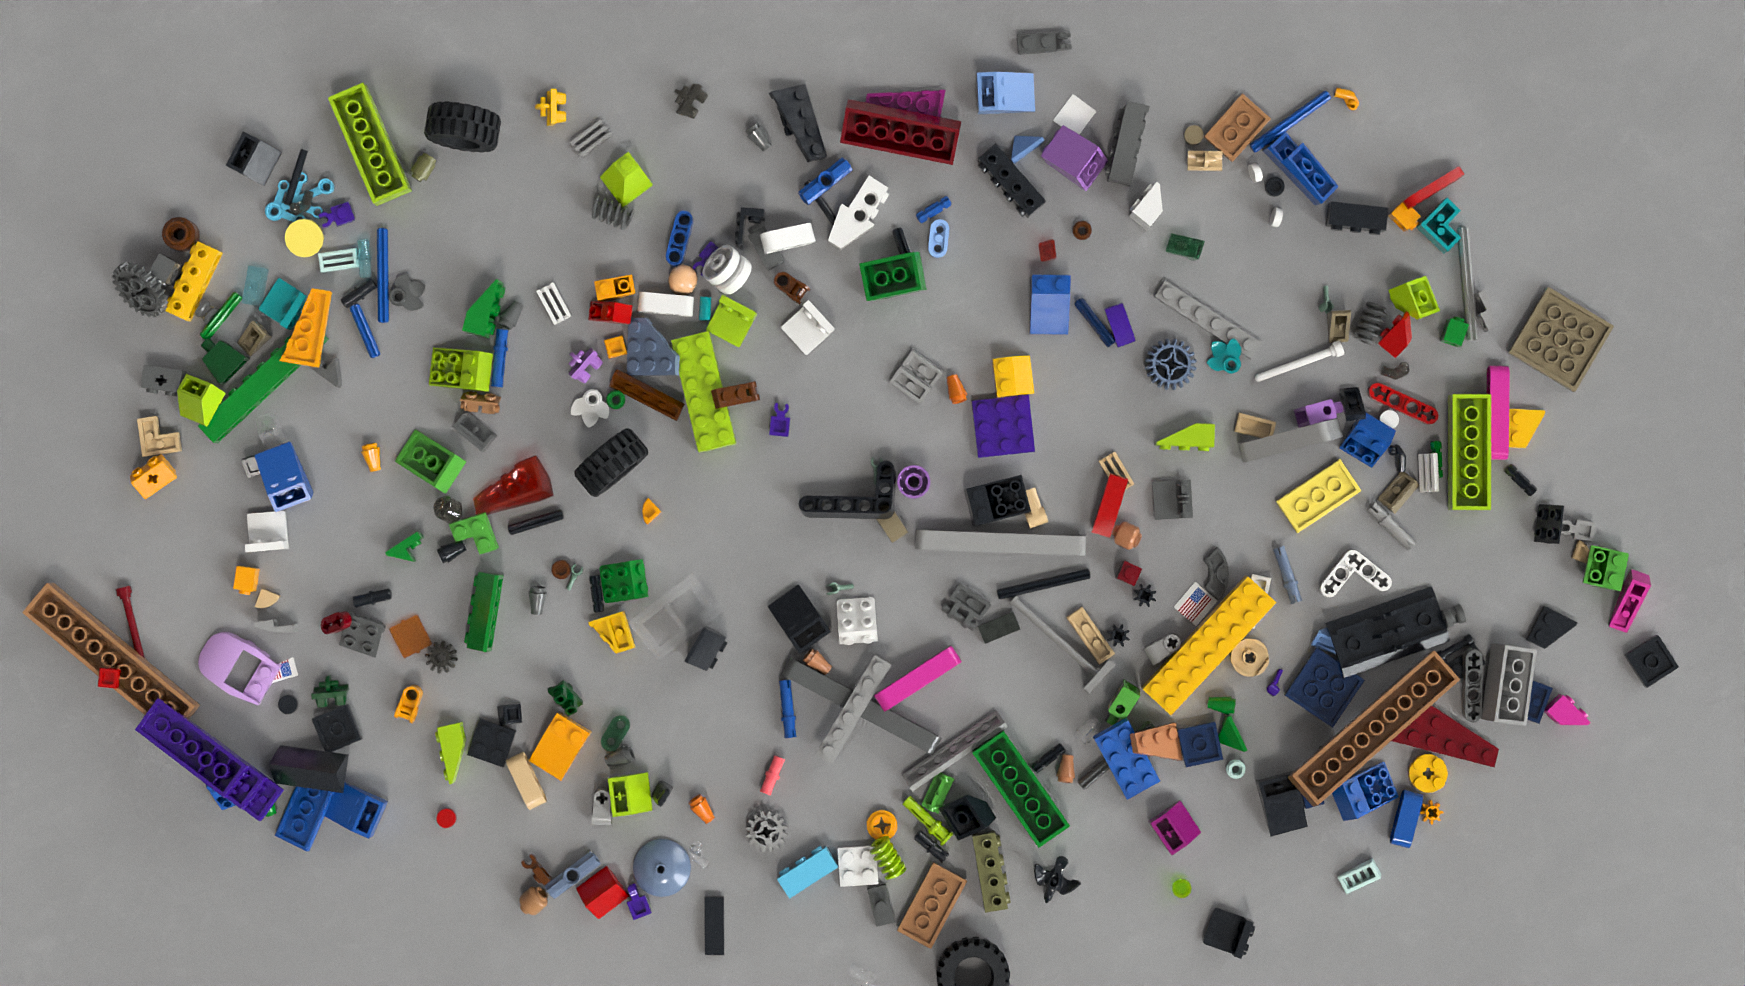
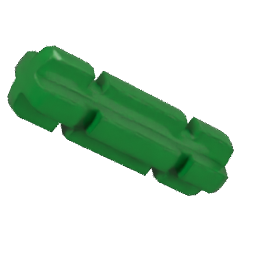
M1432 441L1430 443L1431 453H1438L1439 478H1442L1443 470H1441V467L1443 465L1442 452H1440L1442 443L1441 441Z

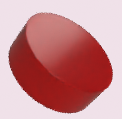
M445 808L437 814L436 819L438 825L442 828H450L455 824L457 816L452 809Z

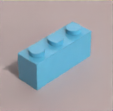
M818 846L811 851V856L808 858L803 856L795 861L796 865L791 869L786 867L779 872L780 876L777 877V880L789 899L838 868L837 862L826 846L823 848Z

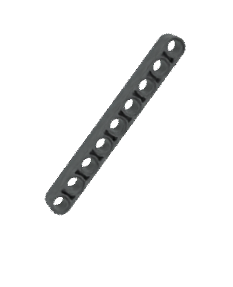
M790 658L782 673L786 678L841 707H844L853 692L852 689L793 658ZM870 700L861 715L863 719L932 755L941 740L940 736L891 710L884 712L881 706L873 700Z

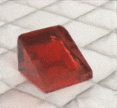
M1053 239L1039 243L1041 262L1053 261L1057 258Z

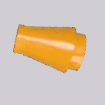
M377 443L361 446V453L370 472L380 470V447H377Z

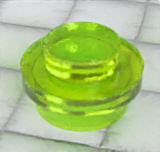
M1178 879L1172 885V891L1178 898H1186L1191 893V884L1186 879Z

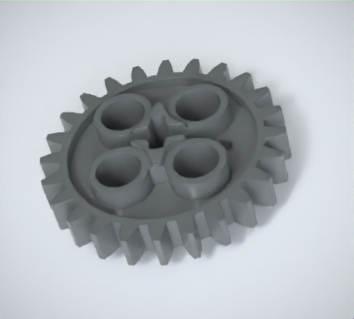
M125 261L113 271L114 275L112 276L114 281L112 283L117 286L115 290L120 291L119 296L124 297V303L128 302L129 307H134L136 313L140 311L142 316L146 314L149 318L151 316L155 318L165 311L168 304L166 300L168 296L163 293L166 290L160 287L162 283L156 281L157 277L151 276V271L146 272L144 266L140 268L138 263L134 265L131 261L129 263Z

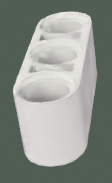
M811 223L760 234L764 254L816 242Z
M639 292L637 311L692 317L694 297Z

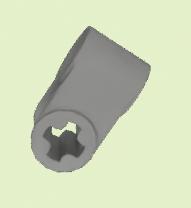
M1169 633L1146 645L1143 650L1152 665H1155L1177 651L1181 646V641L1176 634ZM1169 638H1172V640H1177L1175 641L1174 647H1172L1171 645L1167 646V644L1169 643Z
M599 788L594 794L592 825H612L610 793L607 788ZM601 793L608 797L604 802L601 801V798H598Z

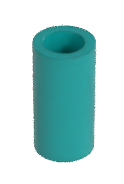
M700 297L699 320L710 321L711 297Z

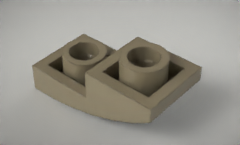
M883 505L880 511L888 510L889 506ZM895 511L889 519H876L892 543L908 533Z

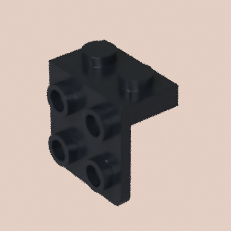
M1215 908L1212 912L1203 943L1242 959V956L1247 954L1249 944H1247L1249 936L1252 937L1255 931L1254 922L1246 917Z

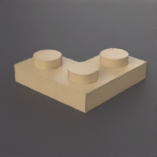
M158 416L137 419L142 457L182 452L180 433L160 435Z

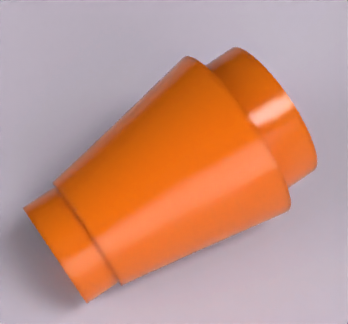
M958 375L948 376L949 400L952 401V404L966 401L967 392Z
M699 794L689 801L690 809L705 824L715 818L706 797Z

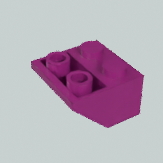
M1180 800L1148 821L1171 856L1189 845L1201 833Z

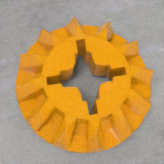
M878 810L872 813L867 821L868 833L876 840L883 836L892 838L897 831L895 816L885 810ZM880 817H882L884 823L891 824L884 828V833H882L880 827H874L880 823Z

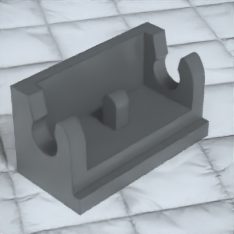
M469 411L464 413L452 426L482 452H485L497 437L495 433Z

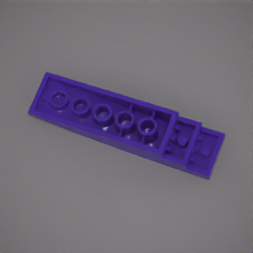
M160 698L155 701L135 728L138 733L223 798H227L241 810H245L258 821L263 820L284 791L283 788Z

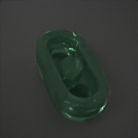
M618 715L614 717L602 736L601 745L606 751L616 750L625 738L631 726L630 720L626 716ZM619 721L624 722L623 728L618 727ZM609 738H613L615 740V743L613 745H610L608 743Z

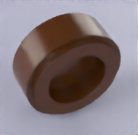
M559 560L552 565L551 571L555 578L566 579L571 574V566L567 561Z

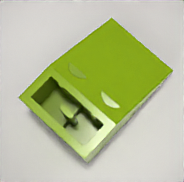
M433 347L429 386L489 392L493 354L481 351Z

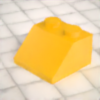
M1030 356L992 359L996 398L1034 394Z

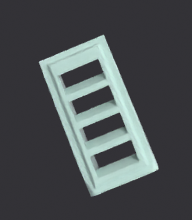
M1371 858L1337 876L1345 893L1348 894L1381 879V873L1374 859ZM1368 867L1371 868L1373 875H1370ZM1362 870H1363L1365 876L1367 877V878H1365V879H1363V877H1362V875H1361V873H1360V871H1362ZM1353 874H1356L1360 882L1356 883ZM1349 877L1353 885L1349 886L1345 878Z

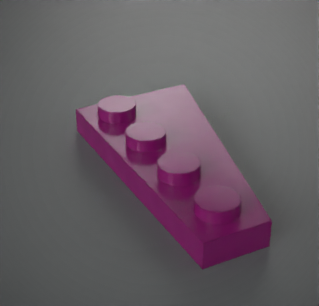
M946 90L868 93L865 102L941 117Z

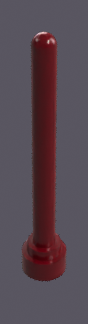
M131 585L115 589L116 595L123 602L134 650L144 657L130 601Z

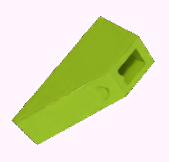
M1195 423L1155 442V446H1159V449L1171 450V446H1178V450L1189 451L1190 447H1198V451H1209V448L1214 447L1215 424Z
M463 722L440 726L437 728V732H435L436 741L441 744L442 749L439 751L440 759L445 763L446 767L443 770L444 778L446 781H449V784H453L456 780L466 744Z

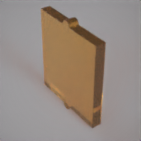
M418 614L407 620H401V623L389 628L404 659L414 653H420V650L432 645Z

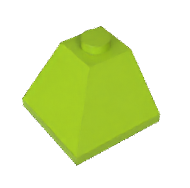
M629 152L616 160L600 176L622 208L653 186Z
M1427 276L1388 290L1395 308L1404 313L1406 311L1409 312L1410 316L1417 320L1440 311Z

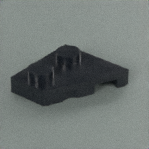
M1543 606L1526 640L1546 649L1574 628L1578 622Z

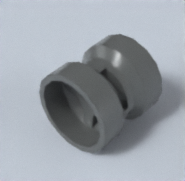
M1460 604L1453 606L1452 609L1446 608L1441 610L1447 628L1453 627L1455 623L1461 624L1466 622L1465 613Z

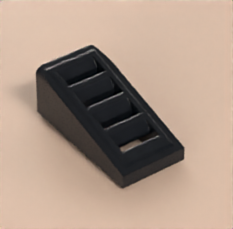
M662 780L659 781L652 793V798L658 806L664 805L673 790V786Z

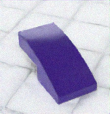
M1123 303L1105 308L1104 311L1116 346L1121 347L1135 342L1136 340Z

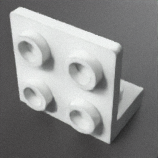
M809 300L781 327L805 355H808L835 330Z
M285 511L247 514L249 544H245V552L289 549Z

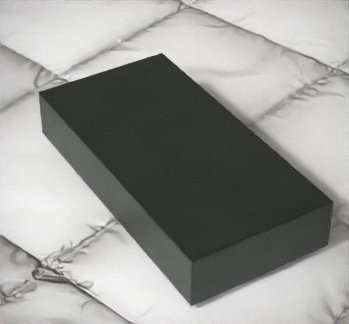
M1010 612L979 625L978 629L986 644L1018 631L1020 627L1014 612Z

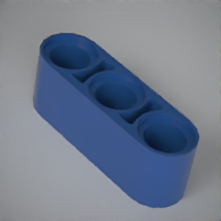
M680 211L675 217L666 252V260L673 267L683 263L694 224L693 217L688 211ZM682 216L690 218L687 225L680 224L679 221ZM678 234L685 236L683 243L678 244L675 242V237ZM672 253L680 254V259L677 262L670 261Z
M1408 790L1402 791L1390 834V844L1410 848L1423 802V794Z

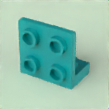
M278 278L259 307V311L280 323L284 328L292 330L301 316L308 296Z

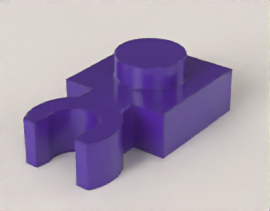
M349 202L331 207L330 214L323 212L318 215L319 219L323 217L328 219L327 223L322 224V228H328L333 222L338 227L355 221Z
M710 241L698 255L702 261L696 262L693 265V269L696 270L698 266L704 267L707 259L719 247Z
M775 403L774 410L777 416H771L769 435L789 437L790 418L785 417L789 410V405H785L784 411H779L778 403Z

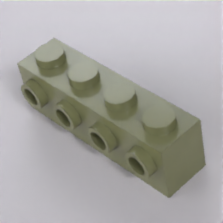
M995 831L972 834L985 913L1008 909L1007 904H1010L1011 901L1009 892H1005L1004 885L1008 884L1006 873H1002L1001 866L1004 865L1003 854L998 852V847L1001 846L1000 836L996 835Z

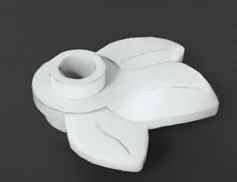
M591 389L586 391L582 398L574 401L571 407V415H582L585 425L590 428L596 424L599 417L608 419L609 407L602 401L601 393ZM592 395L596 397L594 403H591L589 400Z

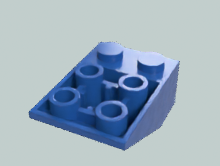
M291 441L254 455L275 513L312 499L313 489Z
M1385 762L1354 773L1332 793L1343 821L1358 819L1399 797Z
M345 782L344 792L334 793L325 817L369 839L373 837L388 801Z

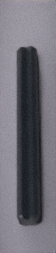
M1083 569L998 589L997 595L999 599H1005L1090 579L1091 575L1089 569Z

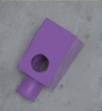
M1332 399L1294 409L1298 428L1337 418L1336 414L1343 412V405L1340 401L1333 403Z

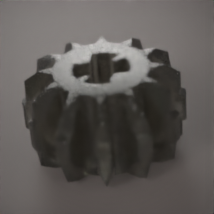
M442 641L441 645L438 642H434L435 649L431 646L428 647L431 654H425V657L431 659L426 662V665L433 664L430 668L431 671L437 668V672L440 674L443 669L446 673L449 672L448 666L455 668V664L451 661H458V657H453L452 655L457 653V650L450 651L453 646L452 644L446 647V642ZM443 652V656L445 655L446 659L440 662L437 656Z

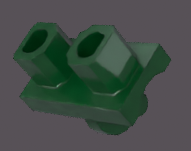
M327 675L325 681L319 682V687H314L311 698L312 700L315 699L318 708L328 706V698H334L335 705L337 706L345 705L349 684L339 685V680L332 681L331 675Z
M564 680L560 681L556 686L547 688L553 700L564 709L568 716L576 713L578 707L583 705V700L573 691V686Z

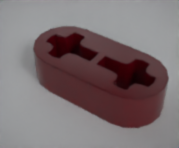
M347 611L324 617L321 621L322 632L324 634H334L349 628L352 622L351 615Z

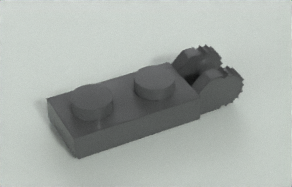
M1071 33L1017 34L1018 55L1055 53L1057 51L1072 49L1071 44L1056 45V39H1068L1071 37Z

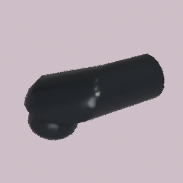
M1390 445L1388 447L1389 455H1395L1397 458L1396 471L1405 472L1406 454L1399 445Z

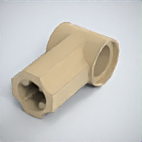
M1036 489L1026 490L1031 512L1025 513L1029 528L1048 523Z

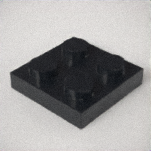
M1659 635L1653 636L1624 655L1645 688L1650 687L1679 668Z
M349 704L312 718L324 751L333 752L363 739Z
M480 718L467 755L504 767L517 731Z

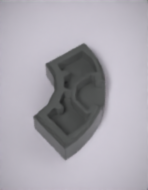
M1216 547L1203 560L1209 571L1208 582L1204 588L1219 601L1227 588L1229 571L1224 554Z

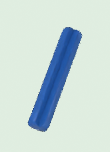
M359 304L352 305L349 309L369 356L376 358L381 353Z

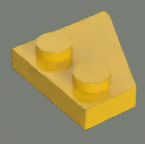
M1509 409L1510 448L1527 447L1545 415L1544 410Z
M624 611L588 622L589 626L593 627L600 634V637L609 644L616 654L636 648Z

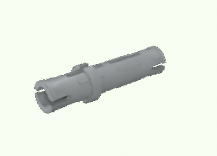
M1374 502L1372 505L1377 511L1371 506L1367 511L1407 551L1410 550L1412 547L1407 541L1412 546L1417 542L1391 518L1392 515L1390 513H1386L1377 502Z

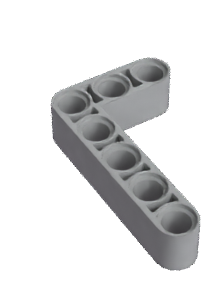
M1337 418L1238 445L1243 463L1337 439L1343 437Z

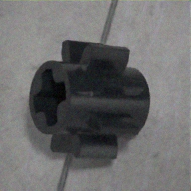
M1140 584V590H1133L1137 593V597H1134L1133 600H1139L1140 607L1143 603L1150 607L1149 602L1151 600L1156 601L1153 598V594L1156 591L1150 590V584L1146 588ZM1143 590L1149 593V596H1147L1146 601L1145 599L1140 598V595L1143 594Z
M1113 624V630L1106 631L1110 634L1107 641L1113 640L1114 647L1117 643L1124 647L1123 641L1130 640L1126 637V634L1130 631H1124L1123 624L1119 628H1116ZM1115 631L1123 633V635L1120 636L1121 640H1118L1117 638L1113 637L1116 635Z

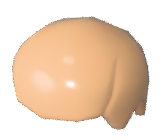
M684 264L675 266L668 278L670 290L682 296L691 294L697 285L696 271L691 266Z

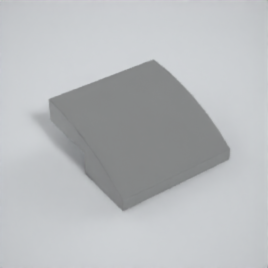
M913 349L890 380V383L921 404L944 371Z

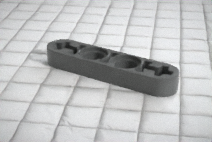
M1468 648L1463 653L1462 713L1466 720L1474 723L1482 717L1483 658L1477 649ZM1472 653L1477 656L1476 658H1473V664L1477 667H1473L1472 661L1469 659V657L1472 656ZM1472 671H1476V679L1472 681L1468 680V674ZM1471 690L1477 691V696L1474 699L1468 698V693ZM1470 704H1473V710L1476 711V713L1473 714V717H1471L1468 714L1472 712V706Z

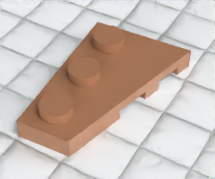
M1169 723L1130 734L1132 749L1135 754L1157 756L1176 761L1183 760L1176 723Z

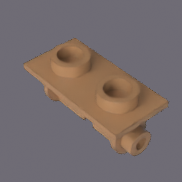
M469 391L463 393L460 398L461 409H464V411L478 412L479 406H482V413L495 414L500 411V405L498 404L501 397L495 394L480 395Z

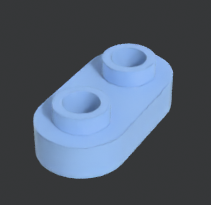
M935 220L930 227L928 252L934 258H941L947 252L949 225L945 220ZM941 226L943 228V232L938 233L936 231V228ZM936 245H939L941 247L940 252H936L934 250V247Z

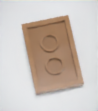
M1242 93L1204 138L1218 151H1223V155L1233 162L1271 118Z

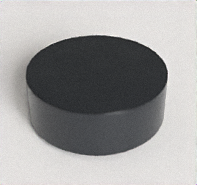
M1278 177L1270 178L1265 184V191L1271 197L1281 195L1285 189L1283 180Z
M285 695L278 701V708L284 714H292L298 709V700L293 695Z

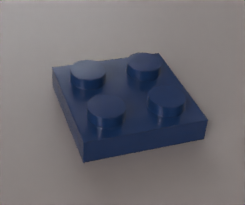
M1215 721L1177 729L1186 768L1224 760Z

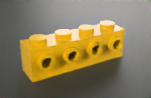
M197 242V244L192 246L190 250L191 257L188 262L184 263L182 267L183 274L174 284L175 291L172 297L170 296L167 300L166 312L186 321H192L194 313L221 259L222 252L201 242Z

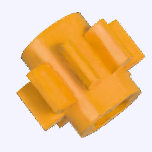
M1429 800L1426 805L1422 803L1423 808L1420 814L1423 817L1421 820L1425 822L1429 819V824L1433 825V820L1441 821L1439 816L1444 812L1438 809L1440 804L1436 803L1433 805L1432 800ZM1429 808L1433 810V816L1429 815Z

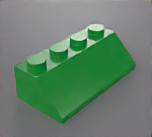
M478 572V575H475L473 586L476 587L475 594H472L470 601L473 610L472 613H469L467 620L470 628L469 632H466L464 643L467 644L466 648L482 652L492 651L504 575Z

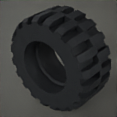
M449 101L434 102L428 107L424 134L429 141L443 147L460 151L491 152L498 144L501 119L495 112L479 106Z
M625 428L587 457L575 469V477L591 496L598 497L645 459L648 455V448L632 429Z
M979 937L962 938L961 941L951 943V946L943 951V955L938 960L936 968L938 986H958L955 980L956 968L961 961L971 957L982 959L990 967L991 980L988 986L1010 985V970L1003 952L995 944L990 943L989 940H982Z

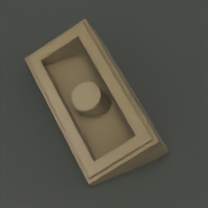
M1400 472L1377 500L1392 513L1396 514L1418 488L1419 484L1405 472Z

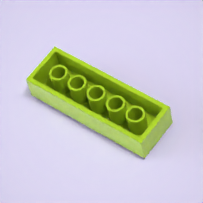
M360 83L328 97L373 204L379 206L412 192L368 87L364 83Z
M707 331L671 340L673 350L680 356L679 375L698 452H707L737 444L728 407L715 409L711 390L723 388L710 332Z
M1491 394L1448 395V510H1491Z

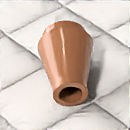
M813 648L803 658V661L806 662L805 665L824 675L832 668L820 652Z
M1062 755L1056 774L1058 782L1073 783V779H1075L1074 756Z

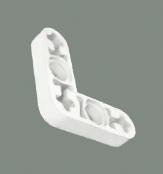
M1349 550L1344 553L1322 581L1319 591L1325 597H1333L1353 572L1379 591L1388 590L1392 585V581L1385 572L1358 551ZM1355 554V559L1358 562L1364 560V562L1359 565L1358 570L1355 568L1358 566L1355 562H1348L1350 560L1348 555ZM1365 565L1372 567V574L1370 576H1365L1362 572V568ZM1338 568L1345 570L1346 574L1343 579H1338L1335 575ZM1375 575L1380 579L1386 578L1385 583L1387 585L1379 587L1380 582L1373 579L1372 582L1370 579ZM1330 577H1332L1336 582H1339L1338 586L1336 583H1334L1331 587V589L1333 590L1332 593H1325L1326 588L1324 586L1330 585L1333 582L1332 580H1329Z

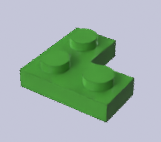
M486 512L449 524L455 542L473 537L479 555L499 548Z

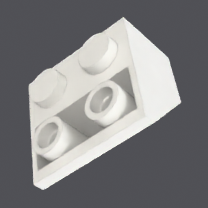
M1158 182L1154 186L1150 184L1142 193L1144 197L1142 201L1137 199L1130 208L1132 213L1129 217L1146 231L1163 212L1160 184Z

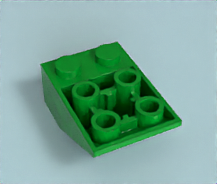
M496 279L466 312L462 331L490 339L491 335H494L496 330V324H494L495 317L499 316L501 310L499 301L500 298L504 297L506 287H503V282Z

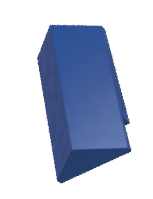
M1284 132L1263 150L1315 206L1322 204L1339 187L1305 144L1301 143L1297 146L1287 132Z

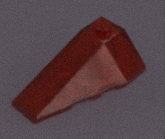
M535 455L514 465V469L509 473H504L499 481L494 485H489L473 498L476 515L486 512L488 515L536 503L554 496L551 479L539 458Z

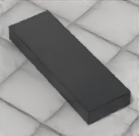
M724 896L705 897V955H724Z

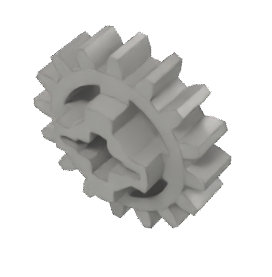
M769 810L767 815H765L764 811H761V816L755 813V820L749 819L748 822L751 826H747L746 830L750 831V833L746 835V838L752 839L749 842L750 845L756 844L755 850L761 847L763 853L766 848L772 852L774 846L777 849L780 848L779 842L784 844L785 841L782 839V836H787V833L783 832L787 825L781 824L784 821L783 818L777 819L778 813L772 816L771 810ZM768 819L773 820L777 825L770 824ZM758 821H761L760 828L754 830V826L756 825V823ZM764 827H767L768 830H772L769 833V836H766L765 833H761L764 830ZM779 833V837L773 842V835ZM760 837L765 840V844L759 842L756 838Z

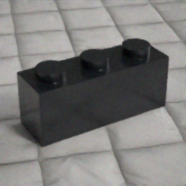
M1331 201L1328 203L1326 227H1331L1333 231H1342V228L1350 229L1352 233H1361V230L1369 231L1370 235H1380V233L1386 231L1389 208Z

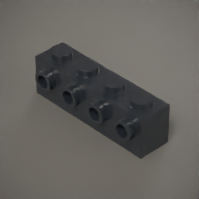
M996 143L978 158V167L984 174L988 172L992 177L990 179L995 187L1002 188L1004 191L1003 196L1009 202L1013 201L1017 206L1015 209L1022 217L1025 215L1029 218L1045 204L1046 200Z

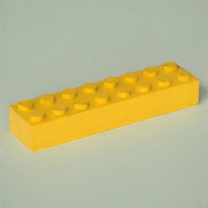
M1245 575L1187 637L1180 648L1160 666L1141 688L1166 712L1172 715L1277 602L1251 578Z

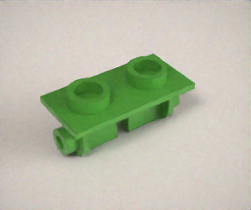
M941 772L933 778L921 806L929 811L939 813L938 808L943 805L954 778Z

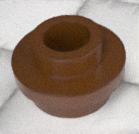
M1079 221L1073 226L1072 232L1078 240H1086L1090 237L1092 228L1088 222ZM1080 227L1085 229L1084 234L1079 233L1078 229Z

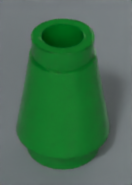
M1232 696L1209 697L1207 708L1226 715L1234 714L1236 699H1233Z

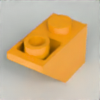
M632 274L594 281L599 302L620 299L636 294Z

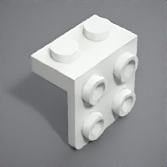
M873 597L838 600L839 643L852 645L854 643L869 644L878 642L875 599Z

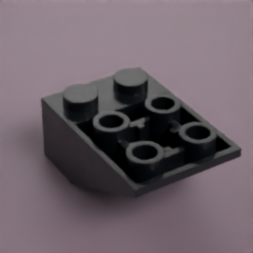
M1022 475L964 489L973 527L1031 512Z
M799 584L767 606L799 654L832 632Z
M1293 771L1255 781L1270 837L1308 827L1301 792L1288 779V776Z

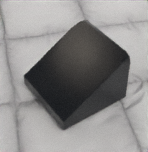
M520 703L497 706L499 725L522 723Z

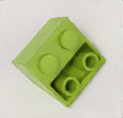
M186 374L177 389L180 416L207 427L226 393L209 382Z
M648 772L608 778L612 817L633 815L653 810Z

